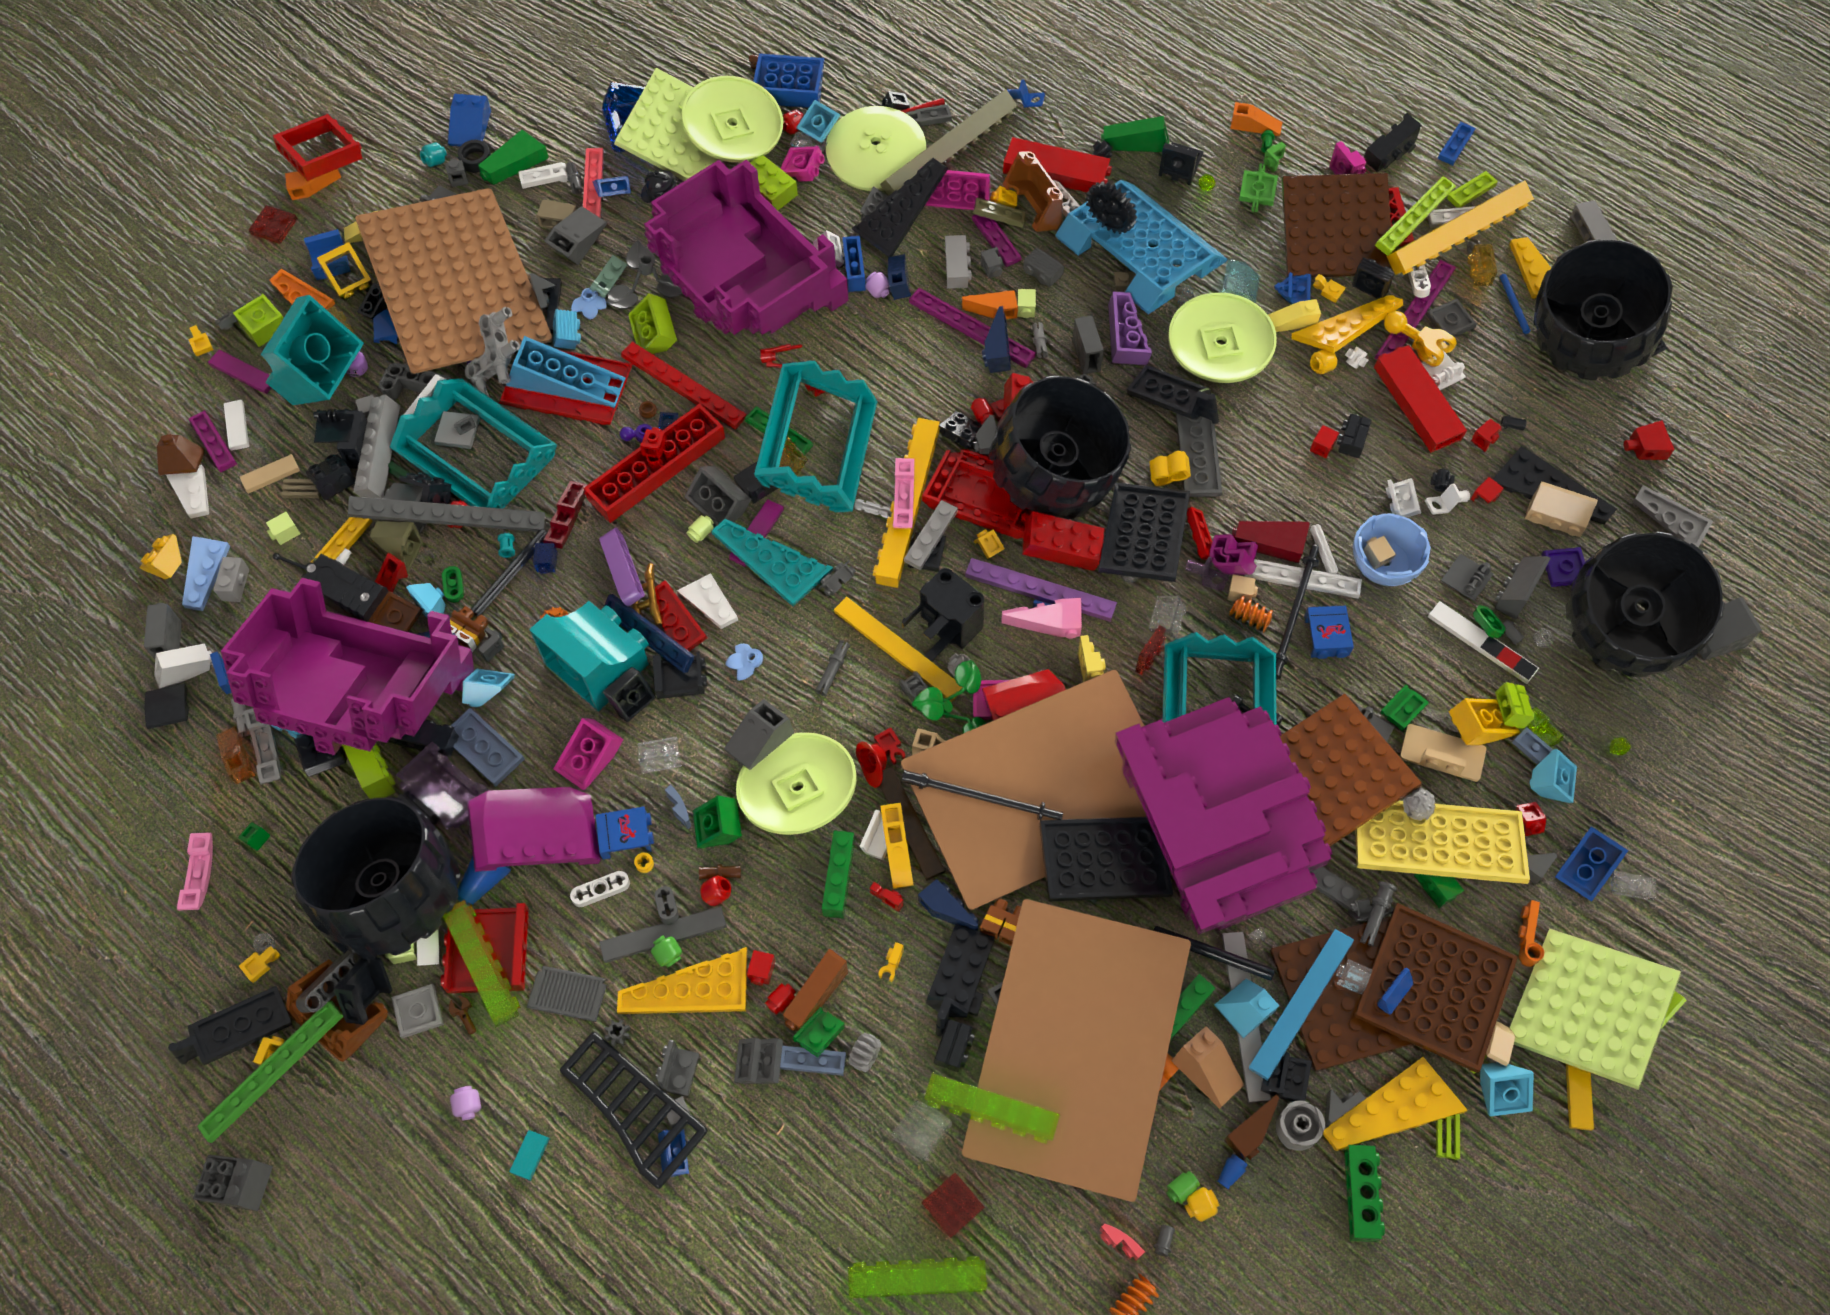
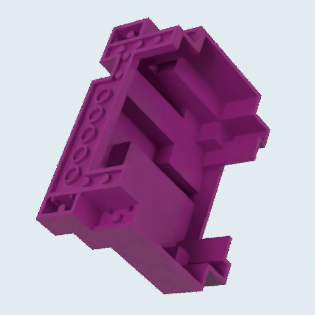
M747 159L730 170L720 160H717L651 202V213L654 218L644 223L646 231L644 234L648 240V249L660 258L662 273L668 275L672 283L681 288L684 296L691 299L696 317L698 319L701 318L705 323L711 320L715 328L721 330L724 334L731 331L735 335L743 329L749 330L752 334L758 331L762 335L768 331L772 334L810 308L815 312L824 306L834 311L848 301L847 278L836 268L834 244L822 234L817 237V250L760 194L757 169Z
M301 578L291 592L271 588L224 646L221 654L234 702L253 707L256 721L313 736L317 751L335 755L342 744L370 752L377 741L387 743L390 737L401 740L404 734L415 736L443 692L453 694L455 690L463 692V681L474 671L472 649L458 645L457 636L452 635L449 615L434 611L429 612L427 619L430 638L328 612L325 608L321 583Z
M1230 697L1165 723L1161 719L1143 727L1140 724H1136L1116 732L1115 744L1123 760V774L1129 788L1134 787L1181 894L1180 906L1187 921L1192 919L1198 935L1218 928L1219 931L1312 894L1317 888L1316 884L1318 882L1313 872L1310 873V871L1325 866L1331 860L1330 855H1332L1330 846L1323 841L1324 832H1326L1325 825L1322 820H1318L1315 814L1317 812L1316 806L1307 797L1310 792L1309 789H1311L1307 777H1303L1301 772L1299 773L1296 763L1291 762L1288 756L1290 755V750L1287 744H1283L1280 736L1282 734L1277 724L1274 725L1267 711H1263L1261 706L1241 714L1236 702H1232Z

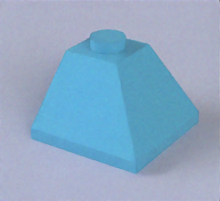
M814 100L799 122L797 129L822 143L840 117V114Z
M431 583L414 584L406 587L415 605L423 610L422 613L426 618L430 611L444 614L446 606L442 599L444 594L438 587L435 589Z
M477 668L463 681L462 703L469 704L471 707L482 706L514 679L515 674Z
M1553 749L1533 769L1532 778L1530 779L1531 789L1540 797L1573 803L1577 766L1558 749Z
M1247 978L1214 1005L1243 1039L1274 1014L1279 1007L1278 1003L1264 988Z
M1499 1062L1482 1064L1480 1085L1488 1115L1498 1116L1533 1111L1534 1073L1508 1064L1507 1067Z

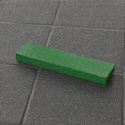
M755 406L745 417V422L765 434L770 414ZM789 427L784 447L800 458H803L813 447V442Z

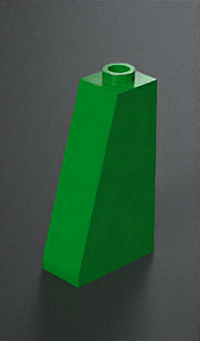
M1164 116L1104 126L1101 141L1105 140L1113 147L1111 151L1162 152L1164 144H1169V135Z
M521 130L478 166L481 178L495 185L518 174L519 171L526 170L547 160L549 157L545 145L524 130Z

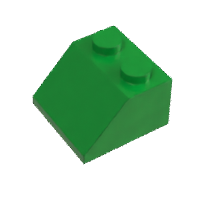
M717 795L693 810L697 848L730 844L742 837L737 799Z

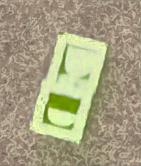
M1536 706L1532 708L1534 719L1526 728H1529L1550 747L1563 741L1564 735L1549 723L1550 718Z

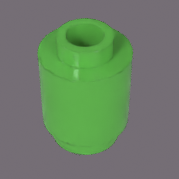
M1183 1172L1167 1185L1168 1191L1166 1194L1173 1203L1178 1202L1182 1204L1189 1195L1198 1190L1197 1188L1200 1186V1183L1192 1172Z

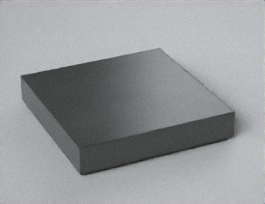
M1458 299L1427 311L1426 314L1436 329L1444 330L1453 337L1472 330L1477 325Z

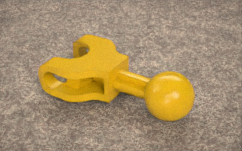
M1392 311L1384 319V327L1389 333L1399 334L1402 332L1414 340L1411 347L1417 351L1419 358L1430 366H1439L1443 362L1444 352L1449 353L1456 347V339L1446 331L1430 329L1425 326L1420 332L1407 324L1406 316L1400 311Z

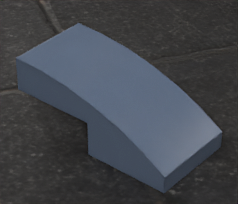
M670 785L665 789L667 798L676 805L672 808L673 813L689 829L691 822L685 804L678 792Z

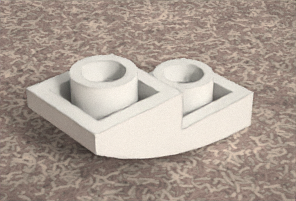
M438 929L429 938L417 940V966L439 964Z

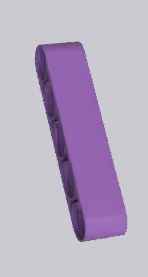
M613 528L601 536L599 540L622 602L629 607L643 598L645 594L625 539L617 528Z

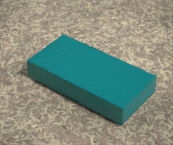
M528 1130L509 1172L531 1181L550 1139Z

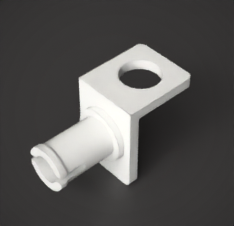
M1451 484L1441 496L1426 498L1425 502L1433 515L1449 513L1458 503L1468 502L1470 500V493L1467 490L1459 491L1455 484ZM1432 502L1438 503L1441 509H1436Z

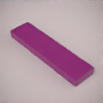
M976 214L972 216V221L991 247L998 248V256L1002 258L1006 267L1021 261L1022 256L995 220Z
M218 350L208 361L211 367L264 394L271 390V387L265 383L270 376L269 374L221 350Z
M205 410L188 419L220 473L237 465Z
M767 499L747 530L754 534L763 535L765 538L784 511V507ZM733 552L730 553V560L744 567L747 566Z

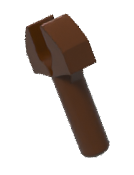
M458 996L462 1002V1010L457 1009L452 1000L448 1010L452 1017L459 1016L468 1034H474L476 1028L468 1014V1010L472 1005L467 998Z

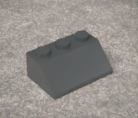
M715 466L700 467L684 496L705 516L710 517L716 526L724 519L732 522L736 521L744 514L752 500Z
M1548 556L1523 557L1520 563L1516 562L1510 571L1514 573L1513 576H1508L1503 584V587H1505L1504 592L1500 590L1495 598V601L1498 603L1494 609L1516 620L1551 558Z

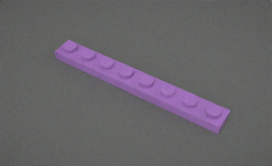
M971 558L965 573L966 578L1051 604H1055V600L1081 598V613L1109 622L1112 620L1117 602L974 558Z

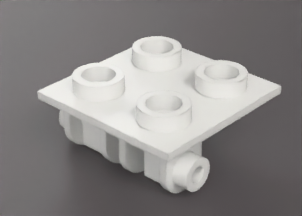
M1445 352L1443 362L1439 366L1433 367L1422 362L1440 391L1466 378L1463 374L1464 364L1454 363Z

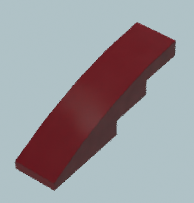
M575 481L569 482L557 503V511L550 521L551 528L544 538V545L559 549L563 548L582 507L586 495L584 487L588 484Z

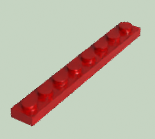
M633 341L621 352L622 358L694 404L698 405L700 403L711 415L736 430L745 420L746 413Z

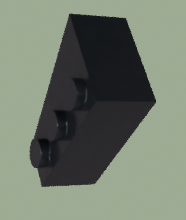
M1408 112L1403 116L1404 120L1397 125L1395 123L1391 126L1392 131L1386 136L1382 134L1366 149L1365 161L1376 172L1383 168L1386 169L1392 162L1398 161L1404 154L1410 153L1415 148L1422 124Z

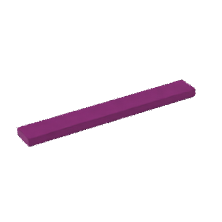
M1440 259L1428 277L1431 285L1430 294L1424 298L1415 296L1404 312L1407 324L1415 329L1417 328L1454 273L1455 266ZM1402 332L1399 334L1390 333L1374 359L1377 360L1383 353L1388 354L1398 347H1404L1410 337Z
M918 288L909 298L910 304L985 345L984 342L991 327L921 288ZM1008 337L1010 360L1027 368L1036 357V353Z

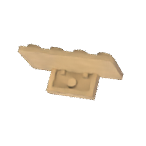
M1409 724L1406 728L1400 758L1404 761L1477 782L1481 778L1486 747L1484 745H1466L1461 738Z

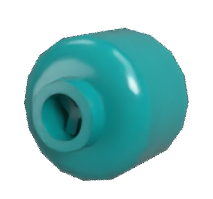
M437 142L424 145L420 151L422 162L429 167L443 164L445 156H447L446 149Z

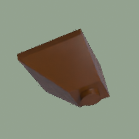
M167 434L161 436L157 445L159 475L197 472L205 453L204 448L181 435Z

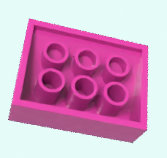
M947 170L925 206L974 210L976 198L990 200V174Z

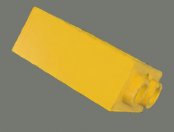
M349 242L317 257L318 263L339 298H349L354 295V291L358 289L362 291L370 287L371 278ZM350 253L364 279L341 290L327 264Z

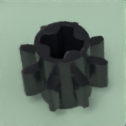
M1105 140L1101 143L1097 141L1093 145L1095 150L1092 153L1093 155L1105 158L1112 157L1111 150L1113 147Z
M1438 469L1436 473L1433 472L1430 485H1435L1434 489L1436 491L1444 492L1451 484H1454L1455 476L1450 475L1451 472L1447 469Z

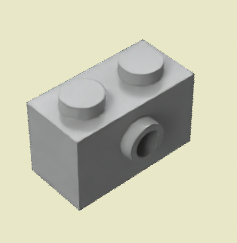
M222 558L214 586V592L221 601L241 602L249 573V568L242 558Z

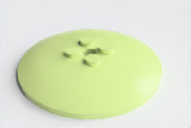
M718 76L702 81L688 93L682 108L683 127L694 145L709 156L727 162H743L746 159L753 161L761 155L765 156L777 145L783 130L782 112L774 97L759 84L741 77ZM728 122H733V123H735L736 125H735V126H731V125L728 124Z
M884 106L864 107L846 114L832 127L826 141L827 161L834 174L844 183L866 191H871L873 186L880 191H884L880 185L883 181L926 150L925 136L917 122L897 109ZM878 141L880 144L873 145L872 142Z
M1208 293L1190 299L1176 311L1168 332L1170 349L1180 365L1199 378L1218 383L1240 382L1260 373L1271 361L1277 342L1275 327L1267 313L1251 300L1231 293ZM1222 340L1225 344H1218L1217 341Z
M794 733L751 770L743 765L736 783L737 800L746 818L755 826L765 831L783 835L806 833L826 825L846 808L856 788V768L849 752L836 740L816 733ZM796 786H803L799 791L793 790Z

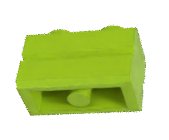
M1506 682L1495 692L1504 725L1523 729L1534 719V712L1531 709L1529 696L1526 694L1524 686Z

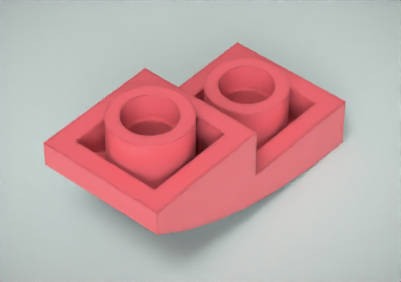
M1107 1224L1101 1226L1100 1231L1102 1234L1100 1236L1108 1246L1112 1245L1115 1248L1122 1243L1124 1253L1130 1259L1133 1257L1136 1261L1145 1253L1124 1232Z

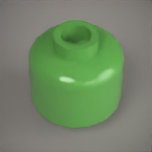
M663 935L653 942L655 946L651 949V954L659 966H666L668 968L681 959L682 949L674 937L669 936L665 938Z

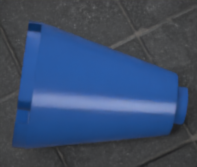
M472 856L458 887L459 896L457 899L465 905L469 903L473 905L505 878L512 869L506 866L497 867L493 871L475 872Z

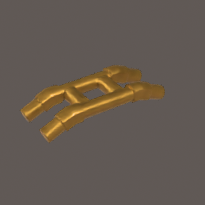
M648 564L645 571L646 583L641 585L643 591H648L649 599L642 602L638 600L632 604V607L640 615H642L641 610L649 607L655 625H660L663 622L656 599L654 565Z

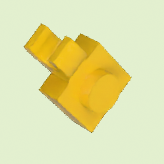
M1320 274L1317 275L1312 285L1316 289L1322 290L1321 295L1334 303L1339 300L1346 287L1332 279L1327 282L1325 277Z
M197 325L190 327L193 338L188 340L196 357L214 350L206 333L201 334Z
M895 942L894 948H889L886 960H889L888 965L883 966L879 970V978H882L885 972H889L891 974L889 982H893L895 971L904 952V945Z
M270 946L261 955L257 952L253 953L239 967L247 978L254 983L271 969L267 964L277 960L281 955Z

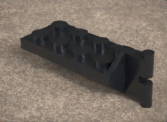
M1146 365L1127 388V394L1187 418L1194 419L1201 416L1211 420L1213 424L1219 423L1216 395L1211 394V389Z
M955 924L926 1000V1004L938 1012L935 1032L937 1036L941 1037L943 1035L949 1017L967 1018L995 941L994 936Z
M274 986L188 1025L190 1037L177 1043L169 1044L168 1049L182 1065L199 1056L202 1064L205 1066L263 1039V1037L293 1025L277 986Z

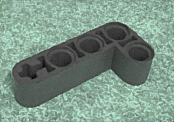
M391 363L386 368L379 382V387L383 395L386 394L392 400H395L399 397L403 388L421 393L436 374L444 377L446 380L451 378L431 371L412 374L408 365Z

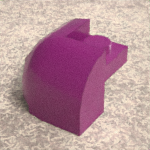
M1232 534L1214 535L1210 549V558L1215 567L1224 574H1253L1257 567L1254 559L1258 545L1256 542L1238 543Z

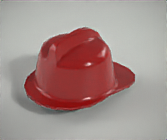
M859 742L856 746V757L861 765L865 779L871 787H879L883 780V770L887 765L886 753L877 743Z

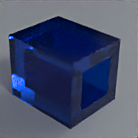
M535 543L533 565L536 572L542 574L556 572L558 552L554 543Z

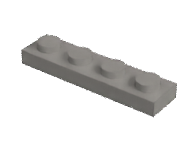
M943 500L940 501L905 556V563L919 570L922 569L958 512L957 507Z

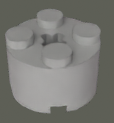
M1294 1101L1288 1104L1276 1120V1132L1280 1141L1286 1148L1296 1151L1307 1150L1314 1146L1322 1137L1325 1129V1120L1321 1111L1306 1101ZM1298 1123L1299 1125H1303L1304 1128L1301 1129L1300 1127H1297L1296 1124Z

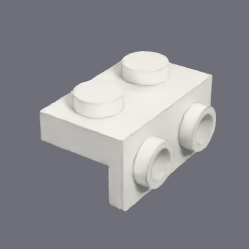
M1410 478L1394 484L1392 480H1387L1389 487H1386L1388 498H1392L1393 503H1390L1392 514L1406 518L1421 514L1413 479Z

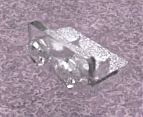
M1179 596L1157 597L1148 628L1150 632L1169 633L1172 638H1177V634L1181 630L1182 616L1186 612V606Z
M677 736L637 743L638 759L642 773L682 766Z

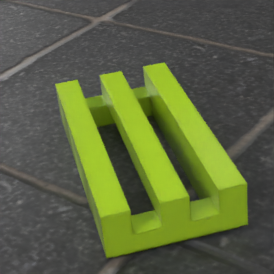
M1460 1114L1446 1117V1153H1442V1119L1436 1120V1157L1460 1159ZM1451 1119H1454V1154H1451Z

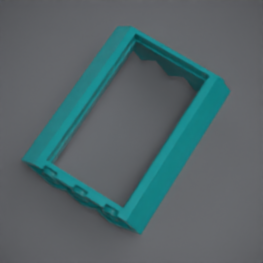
M816 361L782 364L754 473L758 481L770 488V485L780 488V492L795 497V495L805 497L806 502L819 506L821 503L829 506V510L833 512H853L877 406V399L865 381L859 379L846 381L840 370L823 372ZM800 382L855 403L836 485L822 486L815 476L797 477L789 466L779 467Z
M462 378L438 380L432 397L419 398L414 414L400 416L390 445L391 449L424 473L429 474L431 478L445 479L444 482L452 484L451 492L470 506L503 509L552 460L557 447L556 443ZM456 402H459L474 414L479 415L484 421L529 451L526 462L513 464L508 480L496 482L491 493L417 441L442 417L443 411L447 412Z
M1195 632L1165 644L1163 723L1186 714L1187 657L1253 662V709L1261 706L1263 711H1267L1274 725L1277 724L1276 653L1261 642L1251 637L1236 643L1225 634L1207 640Z

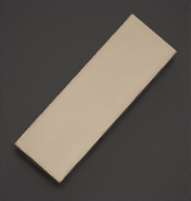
M291 454L242 475L240 479L246 492L249 494L295 474L300 469Z

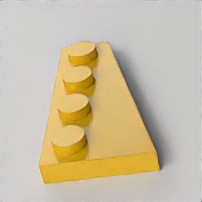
M1528 237L1512 239L1509 245L1531 298L1535 299L1537 298L1544 275L1548 270H1551V267Z

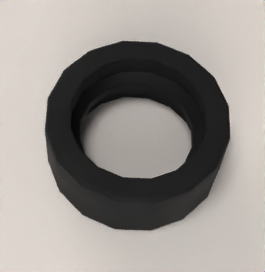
M469 140L458 149V159L462 160L466 171L472 173L480 172L478 165L491 155L487 144L480 140ZM473 152L484 153L480 159L466 160V157Z

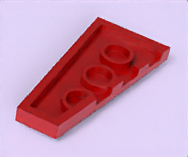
M664 580L655 587L657 605L666 634L688 651H691L708 639L667 581Z

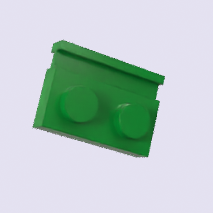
M1406 684L1381 710L1380 714H1384L1391 723L1401 731H1404L1429 702L1414 690L1409 689Z
M819 1007L793 1036V1041L801 1044V1047L818 1058L845 1028V1023Z

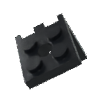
M1174 142L1171 144L1165 143L1158 176L1162 177V174L1165 173L1172 176L1171 180L1178 181L1181 178L1188 180L1187 185H1191L1203 158L1204 151Z

